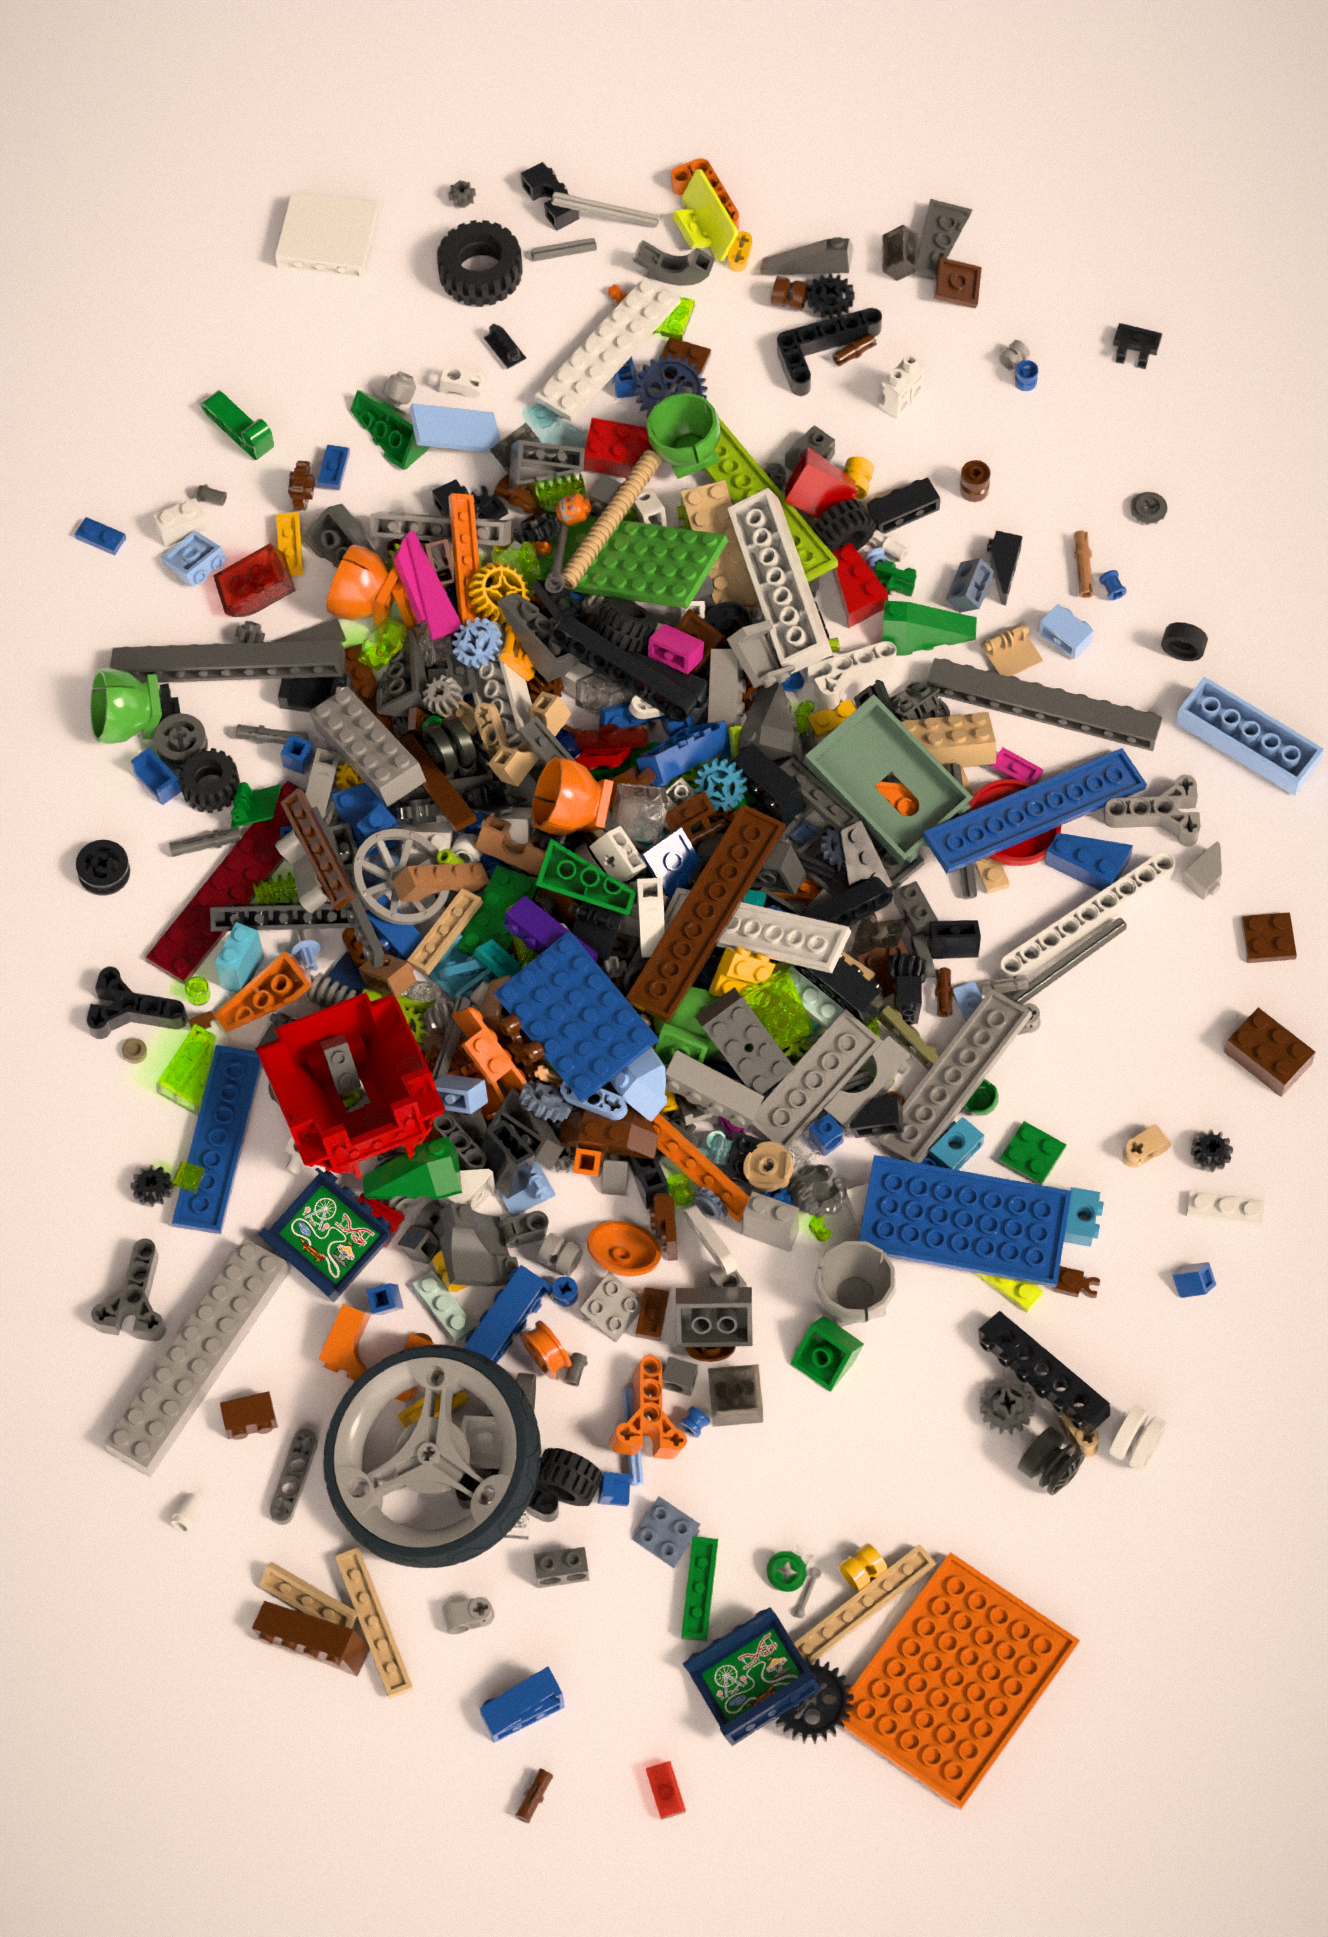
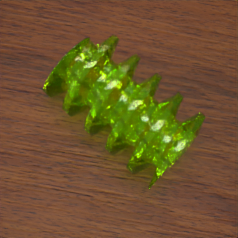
M581 473L579 474V480H577L575 475H571L570 482H568L566 477H562L561 485L557 479L553 480L552 487L548 481L544 482L543 489L540 484H536L540 504L547 511H549L551 503L556 507L559 499L564 496L580 493L585 498L586 495Z
M290 872L287 873V880H284L280 874L276 883L272 877L268 878V885L262 879L259 880V887H256L253 883L257 903H275V900L279 903H284L285 897L289 902H293L294 895L298 898L295 878Z

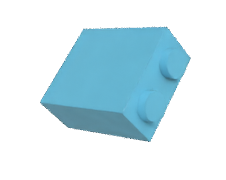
M237 922L235 923L214 962L221 988L237 994L254 977L264 958L257 930Z

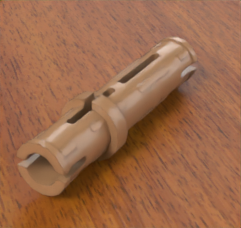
M1080 530L1076 531L1073 535L1075 542L1073 555L1077 562L1079 596L1090 598L1094 595L1090 563L1092 550L1089 549L1088 532Z

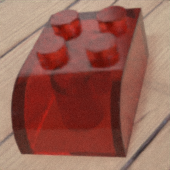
M271 543L213 575L224 613L231 617L253 615L296 591L285 554Z

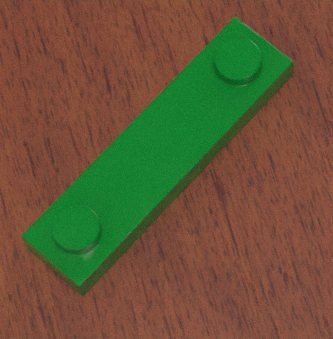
M696 1536L692 1538L681 1639L705 1642L708 1640L718 1539Z

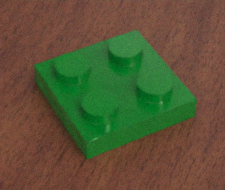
M1023 1121L999 1158L998 1163L1037 1185H1043L1064 1153L1067 1144Z

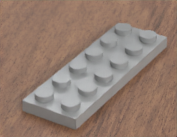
M845 1009L795 1065V1070L789 1073L760 1105L751 1124L768 1139L781 1144L788 1150L883 1041Z

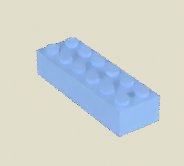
M1205 676L1178 709L1177 725L1293 796L1297 795L1321 763L1324 748Z

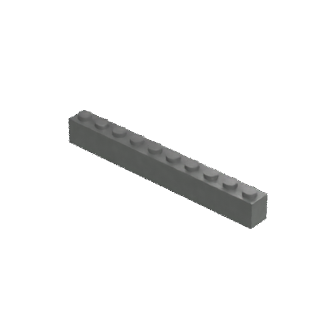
M334 639L292 642H238L234 644L215 643L205 645L124 646L112 649L110 667L126 670L141 682L145 681L148 674L157 675L158 683L343 677L346 654L342 641Z
M934 658L927 679V685L940 689L938 694L941 697L1152 752L1154 751L1163 716H1159L1154 712H1143L1131 706L1112 704L1107 700L1089 698L1084 694L1066 692L1064 689L1043 686L1038 682L1023 681L1015 676L1000 675L995 671L977 669L968 664L961 665L949 659Z

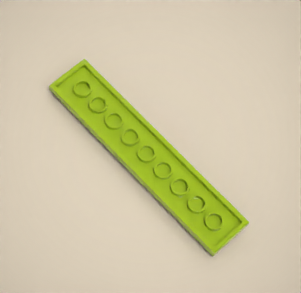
M719 418L720 441L715 451L720 463L703 469L713 483L725 480L732 505L767 488L779 498L808 582L837 567L838 560L797 510L785 501V496Z

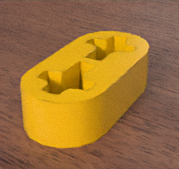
M738 232L729 250L728 267L732 271L741 272L748 265L753 245L752 236L748 232ZM742 241H746L743 244V248H741L739 243H741ZM737 256H741V260L738 263L734 262L737 260Z

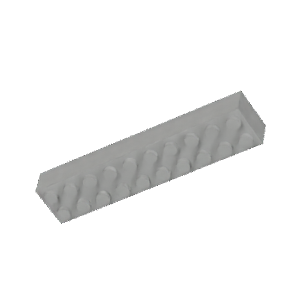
M243 1239L104 1442L108 1454L146 1476L152 1477L290 1273L287 1261L248 1239Z

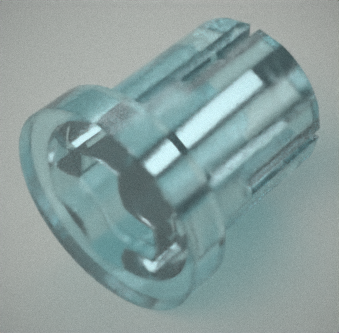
M713 1136L709 1154H706V1157L712 1163L728 1165L732 1140Z

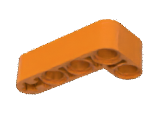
M698 158L677 166L671 171V189L675 194L683 195L694 172L701 169L739 231V211L708 160Z

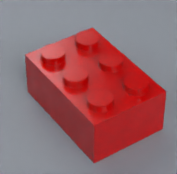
M592 417L585 445L584 470L626 478L645 450L654 451L649 444L647 427Z

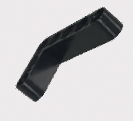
M873 307L781 332L777 336V356L792 393L796 396H805L811 390V372L804 356L847 345L851 341L855 342L863 338L868 333H872L874 337L878 336L882 330L881 311Z

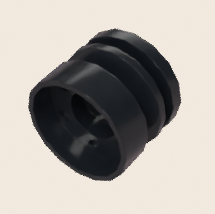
M736 602L717 604L708 611L705 617L708 623L726 636L717 649H732L727 638L742 627L753 625V619L749 610Z

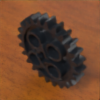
M806 1658L805 1663L819 1686L821 1687L824 1683L827 1686L817 1695L815 1693L808 1698L812 1700L816 1695V1704L809 1703L799 1719H796L795 1716L806 1707V1699L799 1703L798 1706L777 1717L779 1719L775 1722L776 1728L785 1726L783 1729L784 1736L791 1731L792 1741H795L798 1736H802L803 1744L807 1742L808 1738H812L813 1744L816 1745L817 1737H821L824 1742H827L828 1733L833 1737H837L836 1727L840 1730L845 1729L842 1720L850 1721V1715L846 1712L853 1711V1705L847 1702L853 1701L854 1695L847 1694L851 1690V1684L843 1685L846 1681V1675L838 1677V1667L831 1671L829 1670V1661L822 1667L820 1666L819 1658L816 1659L814 1665H811L809 1659ZM826 1695H833L837 1700L833 1704H826L822 1699ZM816 1715L820 1720L816 1724H810L806 1721V1717Z

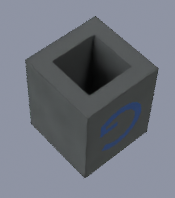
M414 1225L409 1227L397 1243L411 1260L428 1265L441 1249L440 1241L430 1230Z

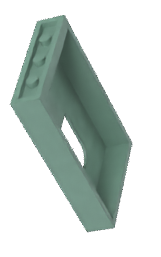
M874 694L807 753L802 762L828 789L861 817L860 820L868 832L900 865L906 861L911 863L920 854L918 850L923 845L926 848L929 847L922 837L924 831L950 821L958 814L962 816L971 808L969 803L973 797ZM892 772L918 800L919 809L917 813L912 816L900 814L875 786Z

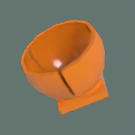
M356 544L350 546L343 556V560H341L332 581L326 603L327 612L338 618L351 621L372 617L373 626L382 628L396 601L392 592L400 578L396 566L394 565L392 570L389 571L378 554L364 546Z
M554 756L546 763L538 779L534 796L551 800L555 803L533 798L531 813L533 826L549 834L568 835L575 831L589 833L603 829L605 827L614 781L607 779L596 781L585 766L567 758Z

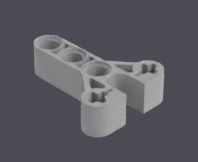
M1184 774L1180 775L1176 779L1175 785L1161 796L1110 799L1106 803L1104 822L1111 828L1161 827L1177 837L1180 844L1188 847L1193 846L1199 838L1201 828L1200 813L1181 812L1178 809L1196 808L1198 799L1196 780L1192 776ZM1158 810H1165L1167 813H1161ZM1115 811V812H1118V813H1120V814L1114 815V814H1112L1111 812ZM1134 811H1142L1143 814H1137Z

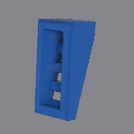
M631 356L624 364L628 366H622L613 376L617 398L638 396L634 394L635 389L639 387L635 386V381L638 378Z

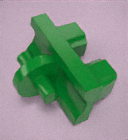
M886 560L884 563L878 562L875 568V576L886 588L888 595L896 591L912 597L917 579V571L909 567L905 568V570L896 568L897 565L889 560Z

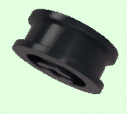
M103 839L90 842L80 850L76 858V870L82 887L89 893L98 896L112 895L123 889L129 881L131 869L127 853L121 845L114 841ZM112 858L118 861L120 864L116 871L114 869ZM89 865L92 866L94 877L87 873Z

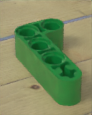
M217 390L200 403L204 413L252 459L257 461L274 448L272 431L267 423L261 418L254 422L222 391Z

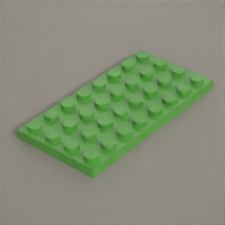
M588 515V519L585 522L568 526L561 571L569 563L572 555L590 532V529L594 527L599 517ZM622 520L600 553H598L594 562L591 563V566L576 588L570 589V591L687 609L728 543V539L725 534ZM558 533L551 542L553 547L551 554L543 555L530 575L529 581L531 584L536 579L545 580L546 576L552 572Z

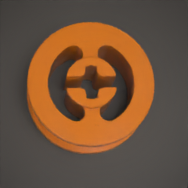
M539 1320L535 1323L536 1328L529 1333L523 1331L520 1334V1338L537 1366L547 1377L554 1379L558 1370L563 1367L569 1368L572 1365L571 1360L558 1338L546 1324Z

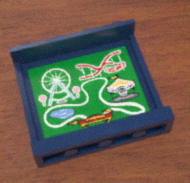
M317 1167L315 1170L319 1174L269 1230L263 1227L257 1235L335 1302L394 1234L389 1230L391 1224L381 1215L378 1218L371 1214L374 1210L364 1200L358 1203L353 1198L356 1194L348 1186L344 1185L341 1188L335 1183L338 1178L330 1171L323 1172Z
M771 1606L766 1610L757 1612L752 1619L744 1624L737 1625L730 1633L722 1638L715 1639L710 1646L692 1654L688 1660L682 1663L720 1726V1731L731 1746L736 1745L821 1690Z

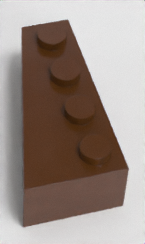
M267 1601L263 1602L251 1628L258 1636L257 1639L266 1645H272L273 1643L288 1652H296L358 1677L370 1651L368 1645L354 1629Z

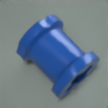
M1117 570L1105 572L1099 578L1100 583L1105 586L1108 592L1107 597L1110 601L1120 599L1127 593L1126 587L1122 586L1118 578L1119 573Z

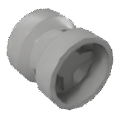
M1014 340L1009 345V349H1004L998 358L1007 370L1014 371L1021 361L1026 360L1030 356V351L1023 342Z

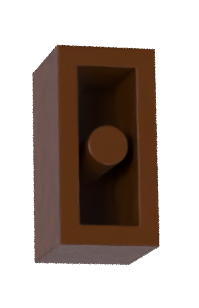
M270 1391L220 1403L228 1439L241 1440L249 1434H266L274 1428H278Z

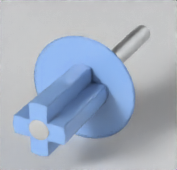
M297 929L301 942L293 947L291 954L299 961H303L307 973H310L311 970L316 971L318 966L315 957L319 955L321 946L314 940H306L303 929Z

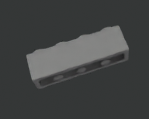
M711 649L708 722L725 720L728 729L733 726H741V716L745 715V704L742 702V693L746 691V680L743 679L744 669L732 649Z
M676 1050L665 1070L666 1090L686 1097L690 1103L705 1107L711 1114L722 1116L729 1120L732 1125L739 1128L747 1129L764 1099L763 1095Z

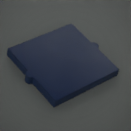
M347 951L325 977V979L327 977L331 978V986L335 981H338V990L344 985L348 986L346 994H349L351 990H356L355 996L363 993V989H367L358 967L353 964Z

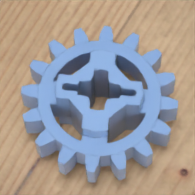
M476 617L474 623L468 619L466 627L463 625L459 626L462 631L454 633L458 639L452 642V645L456 647L453 653L458 656L457 660L468 668H471L473 665L476 669H479L480 663L486 667L488 666L487 660H496L493 655L494 653L501 652L497 646L503 644V641L499 639L502 633L497 630L498 627L493 622H490L487 618L481 620L479 617Z

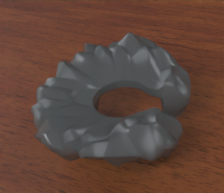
M818 1164L798 1172V1175L791 1178L787 1188L789 1189L788 1194H790L794 1206L802 1209L804 1213L820 1218L824 1214L835 1215L841 1210L846 1197V1186L840 1178L832 1179L833 1185L826 1194L821 1196L814 1195L810 1190V1186L815 1182L828 1181L833 1174V1169L830 1166Z

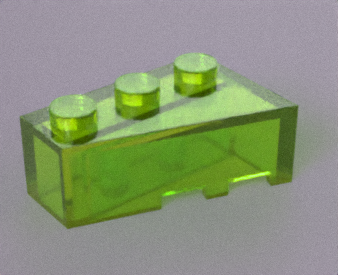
M194 1024L156 1082V1093L198 1116L215 1049L216 1035Z

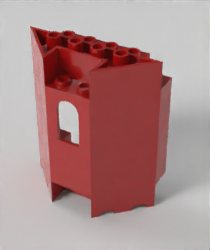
M366 992L274 1028L278 1039L255 1048L305 1166H322L326 1171L339 1174L347 1172L354 1174L356 1178L363 1179L358 1166L359 1162L401 1145L404 1146L411 1160L415 1154L414 1149L419 1141L423 1142L433 1128L432 1122L437 1116H441L446 1109L436 1089L431 1071L396 996L392 994L372 1002ZM342 1034L348 1043L359 1080L371 1103L349 1113L341 1096L337 1094L333 1086L319 1043Z

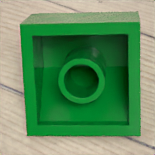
M822 1316L810 1325L790 1364L831 1392L852 1367L864 1343L826 1316Z

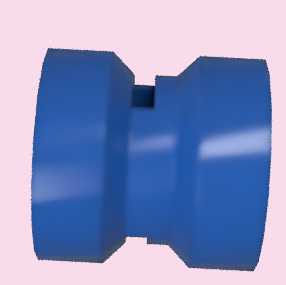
M1023 360L1016 367L1015 385L1021 391H1031L1037 386L1039 368L1035 362Z

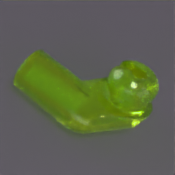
M826 1214L820 1218L812 1215L808 1225L814 1238L820 1242H825L831 1237V1230H827V1227L823 1224Z

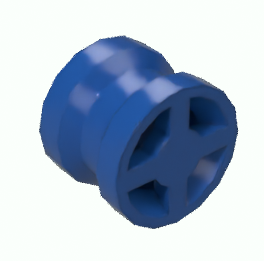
M567 1276L559 1277L555 1280L552 1287L555 1302L563 1307L573 1305L578 1299V1288L575 1280Z
M690 1406L686 1417L681 1418L678 1424L687 1434L694 1438H699L701 1429L709 1425L710 1419L698 1408Z

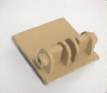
M1019 624L1017 627L1006 630L1004 633H1000L980 643L981 648L998 674L1008 677L1043 662L1042 657L1027 635L1029 629L1026 625L1022 626Z

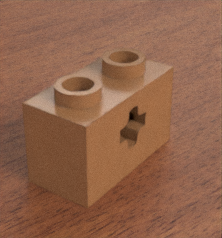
M385 953L383 954L382 967L373 969L370 960H368L358 968L367 988L387 995L392 994L396 998L417 981L413 973L414 968L407 960H401Z

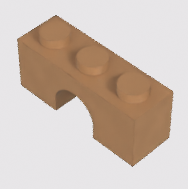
M488 816L481 828L475 849L496 857L507 864L521 868L529 874L539 876L548 848H541V842H535V836L533 835L527 844L514 842L509 835L511 823L496 816Z

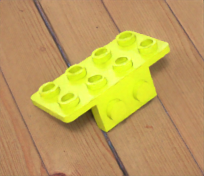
M698 169L694 172L682 195V202L686 209L675 210L672 218L691 249L709 247L716 260L723 262L738 235V230L704 172Z

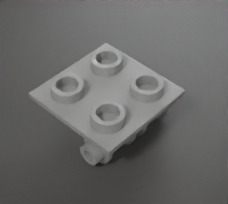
M608 1272L579 1310L583 1313L581 1317L585 1321L589 1322L591 1320L612 1340L617 1342L639 1315L642 1299L615 1275Z

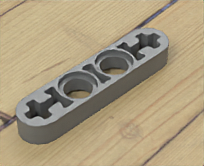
M301 1429L296 1432L270 1506L271 1518L278 1525H286L294 1517L317 1448V1439L312 1430ZM309 1437L311 1444L307 1443L305 1445V1454L301 1453L302 1444L300 1440ZM296 1459H301L305 1462V1466L299 1471H294L290 1467L291 1463ZM285 1484H296V1491L290 1495L283 1492ZM283 1499L287 1501L285 1509L288 1514L278 1517L276 1510L280 1511L282 1509Z

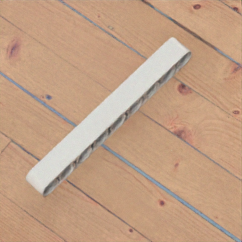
M1167 852L1156 854L1004 956L1000 964V978L1014 977V979H1017L1016 976L1029 975L1169 881L1174 871V857ZM1164 865V866H1167L1168 868H1167V869H1162V868H1160V867H1158V866ZM1140 878H1147L1149 881L1144 882ZM1126 890L1129 891L1130 894H1123L1120 891ZM1103 903H1108V904H1110L1111 906H1110V907H1104V906L1101 905V904H1103ZM1083 916H1090L1093 919L1086 920ZM1064 929H1071L1074 932L1067 933ZM1050 941L1053 942L1054 945L1049 946L1046 945L1044 942ZM1032 954L1035 956V958L1030 959L1027 958L1025 955ZM1008 967H1013V968H1015L1016 970H1015V971H1008V970H1006V968H1008Z

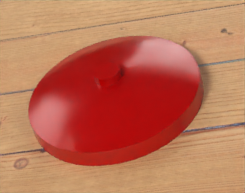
M1003 779L988 783L975 793L969 804L971 808L967 813L1033 785L1014 779ZM1062 826L988 857L1010 866H1027L1040 862L1046 858L1047 850L1057 833H1061Z

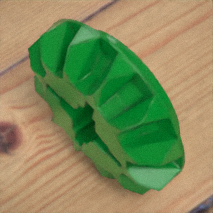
M792 1550L779 1551L769 1559L766 1568L770 1583L776 1589L783 1592H792L799 1589L808 1576L807 1564L803 1562L801 1555L793 1553ZM789 1562L790 1569L796 1573H791L786 1579L785 1572L780 1568H784Z

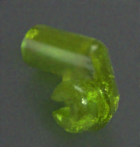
M810 700L799 703L793 714L799 734L804 731L808 733V730H811L807 716L815 710V706Z

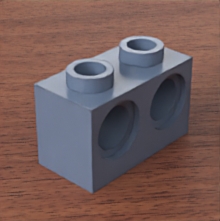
M981 558L960 562L945 600L960 613L980 609L995 571Z

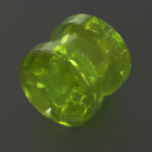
M195 976L185 983L187 999L192 1005L202 1006L210 1000L211 992L205 978Z

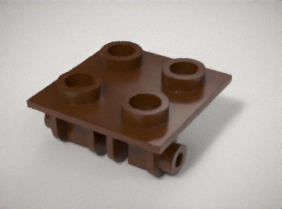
M901 937L857 956L862 965L876 973L873 980L881 986L884 998L894 993L896 982L888 979L886 975L889 956L896 953L908 954Z

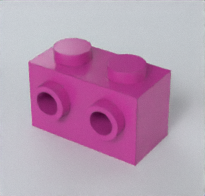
M664 624L649 638L648 657L688 674L703 660L704 641Z

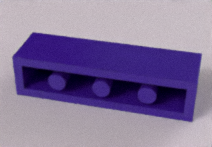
M523 896L505 913L504 927L511 935H516L524 942L528 949L536 951L539 955L569 931L526 896ZM575 936L597 963L598 953Z

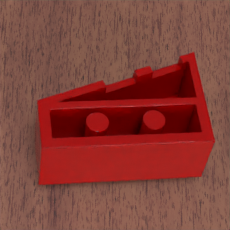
M852 543L832 552L838 560V566L832 569V573L840 594L848 629L884 610L885 600L888 601L887 590Z

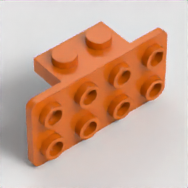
M472 1007L454 1012L452 1014L453 1019L468 1038L461 1046L489 1084L499 1080L508 1093L512 1087L522 1090L524 1084L527 1083L526 1075L521 1069L516 1068L511 1061L512 1056L497 1042L496 1034L484 1024L481 1013Z

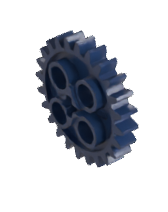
M668 354L666 360L661 355L658 357V362L651 359V367L644 364V372L638 373V377L641 380L635 381V386L639 388L634 391L635 395H639L636 403H643L640 407V412L647 410L646 418H648L657 402L666 395L667 389H672L682 376L685 379L676 386L675 392H670L667 397L683 394L684 392L681 388L688 386L692 389L691 394L707 399V396L702 393L707 392L708 387L701 386L706 382V378H699L702 370H694L696 363L689 366L687 364L688 358L682 362L680 361V355H677L676 359L672 360L671 355ZM670 371L673 372L676 377L674 379H668L664 375V373ZM656 387L661 393L653 395L649 389Z

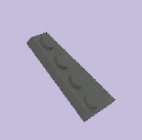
M930 199L914 276L935 281L937 260L939 257H949L973 209Z

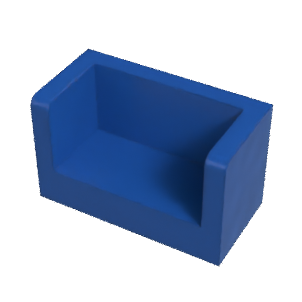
M149 747L131 760L134 775L162 805L182 792L178 778Z

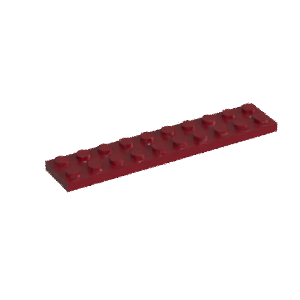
M288 780L280 789L274 818L253 823L241 837V840L237 842L145 957L148 963L180 983L187 984L228 932H211L210 904H246L253 901L285 860L275 844L281 839L280 827L292 825L280 802L297 788L306 793L305 790Z

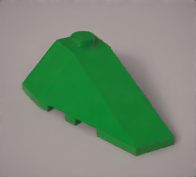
M357 390L350 411L361 426L367 429L374 437V443L380 445L385 452L384 456L387 460L402 470H406L429 450V446L417 445L411 415L362 390Z
M885 600L882 642L888 641L896 646V656H907L923 649L926 651L934 650L936 646L945 644L951 646L976 640L977 617L912 602Z

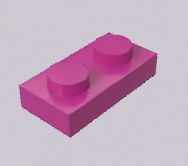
M1004 747L996 756V764H990L991 770L1005 778L1024 781L1035 785L1043 774L1042 768Z

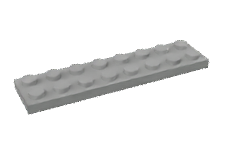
M991 989L903 1104L904 1132L880 1135L876 1140L878 1145L905 1161L921 1163L935 1141L942 1136L1031 1018V1011Z

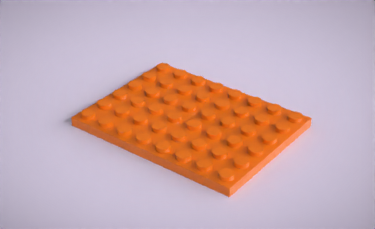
M950 1552L847 1693L854 1695V1700L847 1702L853 1705V1711L846 1712L850 1715V1721L842 1720L845 1725V1730L961 1811L1077 1648L1080 1640Z

